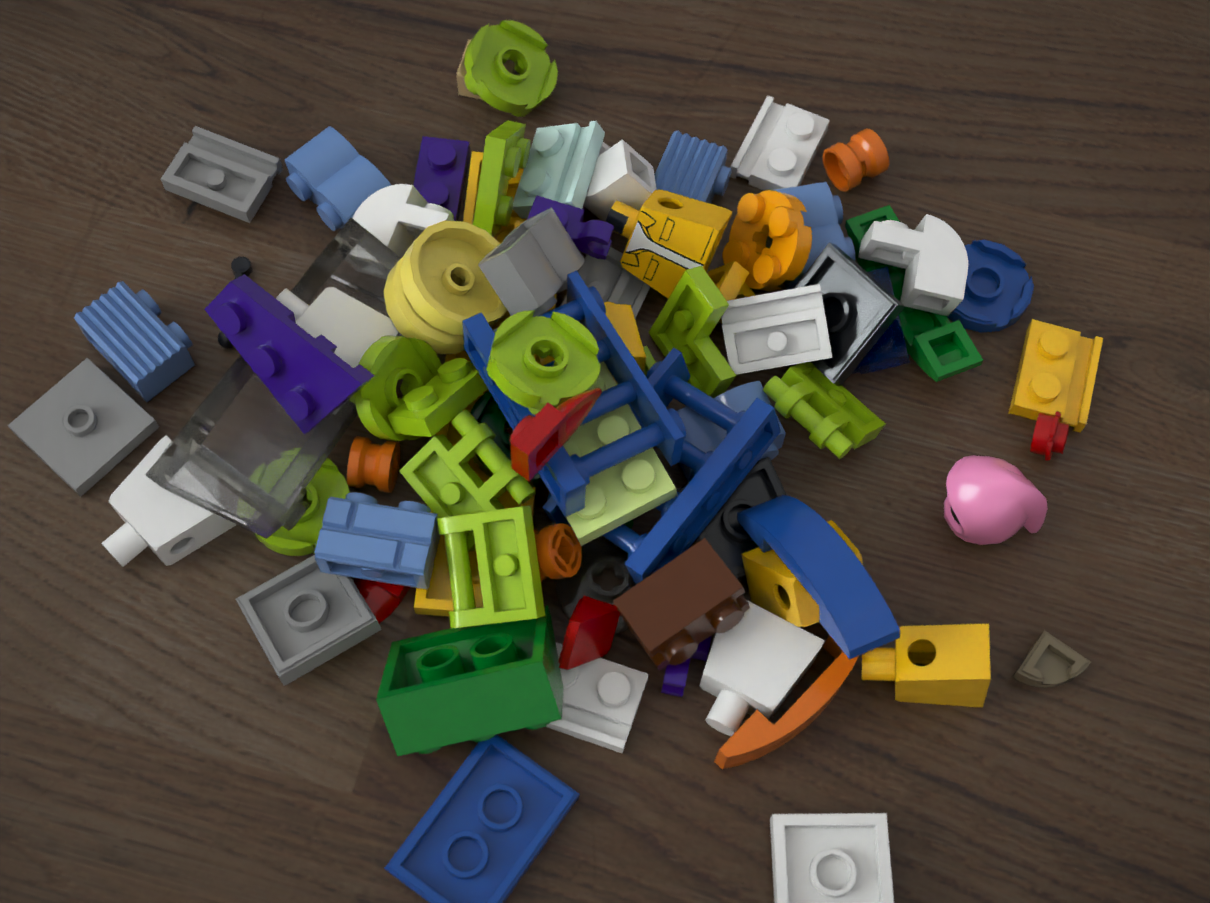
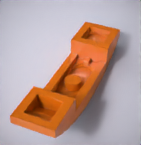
M829 635L823 648L836 660L774 725L761 712L756 710L718 750L714 762L721 769L739 766L756 760L793 739L809 726L832 701L859 656L849 659Z

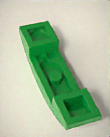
M887 205L846 220L845 228L848 237L852 239L855 257L859 266L900 301L906 269L858 258L861 239L874 221H899L891 206ZM905 306L890 325L892 331L909 355L935 382L982 365L983 358L960 320L950 323L947 316Z

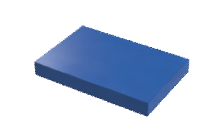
M495 735L491 739L478 742L386 865L385 870L428 903H504L576 803L579 793L503 738Z

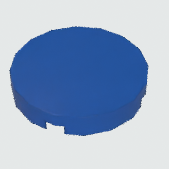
M975 240L970 245H964L968 256V274L964 299L947 318L953 322L960 320L965 329L980 333L1001 331L1015 324L1028 308L1034 288L1032 276L1029 279V275L1024 269L1026 266L1020 255L1005 245L996 242Z

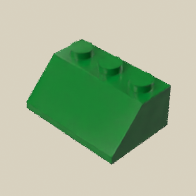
M548 605L544 606L545 616L537 619L449 628L393 641L376 701L397 756L415 752L428 754L446 745L468 740L475 742L486 741L499 733L521 728L539 729L553 721L561 720L564 688Z

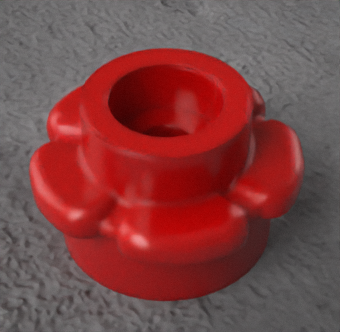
M1056 411L1055 416L1039 413L1036 421L1030 452L1044 455L1046 461L1051 460L1053 452L1063 454L1070 424L1060 422L1061 412Z

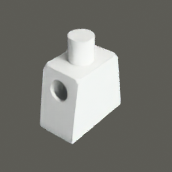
M335 287L325 288L310 306L287 288L276 298L294 312L296 324L314 338L322 334L335 344L337 348L334 354L352 368L358 366L366 350L382 336H399L400 334L389 317ZM343 403L336 411H334L333 414L336 415L345 403Z
M166 435L111 494L109 503L124 520L125 524L101 544L122 567L147 547L168 566L173 565L225 533L242 520L232 502Z
M748 600L750 609L744 612L742 620L727 632H716L699 685L704 691L717 697L705 721L717 731L728 736H732L739 729L746 714L752 715L756 710L770 720L814 663L825 641Z

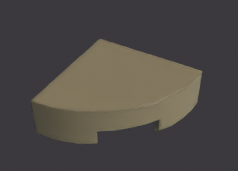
M1044 630L1012 677L1034 687H1057L1079 676L1090 665L1091 661Z

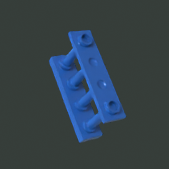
M577 271L567 275V303L539 316L551 318L552 312H558L568 315L584 325L596 339L599 348L597 354L599 363H605L618 385L600 394L580 426L630 403L645 427L580 458L577 454L569 456L564 446H562L541 468L538 473L564 517L585 508L586 485L590 483V477L656 445L670 466L680 462L683 442L686 437V429L681 417L673 408L667 410L605 315V305L598 290L593 286L588 288ZM482 312L463 320L464 349L512 430H514L524 417L528 415L535 417V415L527 407L507 397L487 373L491 346L498 328L492 330ZM555 360L543 366L553 367Z
M674 347L663 361L656 362L650 368L646 378L665 407L674 398L723 428L727 433L714 452L709 451L705 453L684 440L680 462L694 471V477L682 492H677L678 496L655 507L662 512L661 518L648 534L639 535L623 524L602 535L628 553V560L624 564L635 584L640 583L691 547L781 432L775 408L761 399L756 398L747 411L737 413L689 384L687 381L690 379V374L682 352ZM628 403L641 428L645 427L632 405ZM549 492L547 502L542 508L553 524L563 523L570 526Z

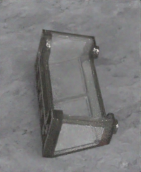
M350 218L291 289V292L310 306L325 288L335 287L389 317L386 311L384 288L389 272L401 257L353 218ZM239 355L145 476L163 489L267 539L282 526L288 531L291 530L309 507V504L302 500L307 492L306 486L358 415L356 405L348 399L336 415L332 413L320 425L304 435L260 378L253 372L244 358Z

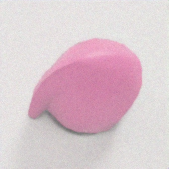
M973 455L961 458L949 471L946 481L947 497L944 501V518L957 537L966 542L987 545L1004 542L1016 534L1023 526L1030 533H1037L1041 529L1048 509L1047 500L1016 466L1003 459ZM951 507H952V509H953V511H954V513H955V515H956L958 521L960 522V524L954 519V517H953V515H952V513H951Z

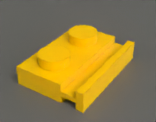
M1032 319L1025 335L1009 413L1037 421L1039 413L1055 416L1056 411L1061 412L1060 422L1070 424L1071 427H1074L1073 431L1081 433L1087 425L1103 338L1098 336L1094 339L1081 336L1079 331Z

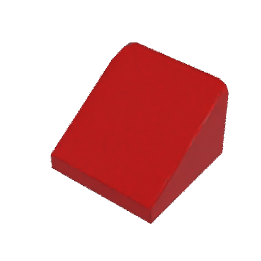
M585 595L583 599L580 598L568 623L558 660L559 668L569 670L598 659L609 652L620 617L615 605Z

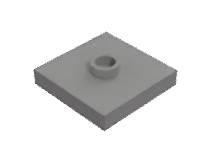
M88 358L82 361L7 425L25 445L80 497L159 428L152 416Z
M315 555L236 598L239 607L284 686L382 630L351 577L322 573L314 558Z

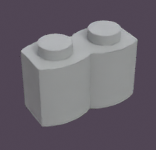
M551 207L516 227L504 238L500 245L479 262L478 266L511 316L518 312L535 310L533 317L545 313L557 303L554 295L567 289V275L577 271L583 265L585 259Z

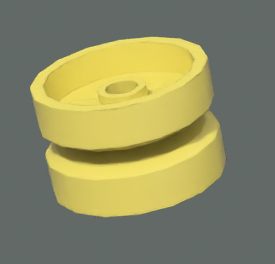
M445 220L428 226L411 244L405 255L396 263L387 277L384 288L386 311L397 331L404 337L425 341L433 348L436 354H457L465 350L463 320L482 312L492 328L505 314L507 309L478 264L500 243L486 230L463 221Z

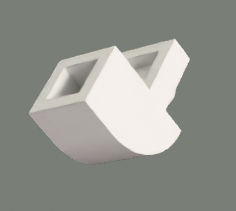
M623 139L611 148L605 142H602L583 206L602 221H606L609 211L616 200L640 211L644 202L657 190L653 166Z
M391 185L376 191L359 206L350 222L341 246L361 266L389 273L405 255L411 244L428 226L445 220L455 221L453 219L454 214L440 205L428 203L413 185Z
M929 214L925 215L915 230L909 229L906 224L894 220L874 221L861 239L858 258L905 268L900 302L906 307L948 316L964 299L968 274L966 248L956 231L946 222Z

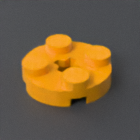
M765 190L758 194H745L738 203L737 214L730 230L729 242L723 249L722 258L724 265L735 260L749 272L745 282L752 289L774 292L782 289L777 286H780L785 280L794 281L805 267L812 245L811 227L804 226V219L801 211L807 212L804 204L793 195L774 190ZM768 236L773 239L770 248L766 247Z

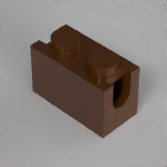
M705 538L613 600L624 623L659 671L669 664L678 665L689 659L696 652L699 643L715 632L724 633L729 631L742 620L744 612L750 609L749 603L742 595L745 593L743 586Z

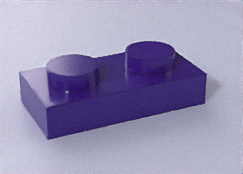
M422 136L413 186L428 203L437 204L448 209L454 214L453 219L458 221L470 157L469 141Z

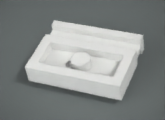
M767 96L731 164L732 172L730 177L736 179L739 176L749 180V185L764 191L800 186L828 130L829 119L788 103L784 107L774 103L773 97Z
M820 284L727 301L729 306L721 317L728 363L736 375L833 358Z
M556 643L559 659L562 644ZM603 658L592 660L569 670L560 668L564 688L562 719L553 721L545 727L623 754L649 674Z

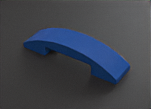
M781 495L737 513V521L762 552L773 549L819 605V622L849 659L900 638V628L874 581L846 542L816 511L792 496Z

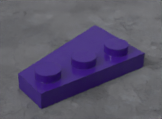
M245 274L230 281L204 309L304 435L320 425L375 376L360 364L352 368L334 354L337 346L322 334L314 338L296 324L294 312Z

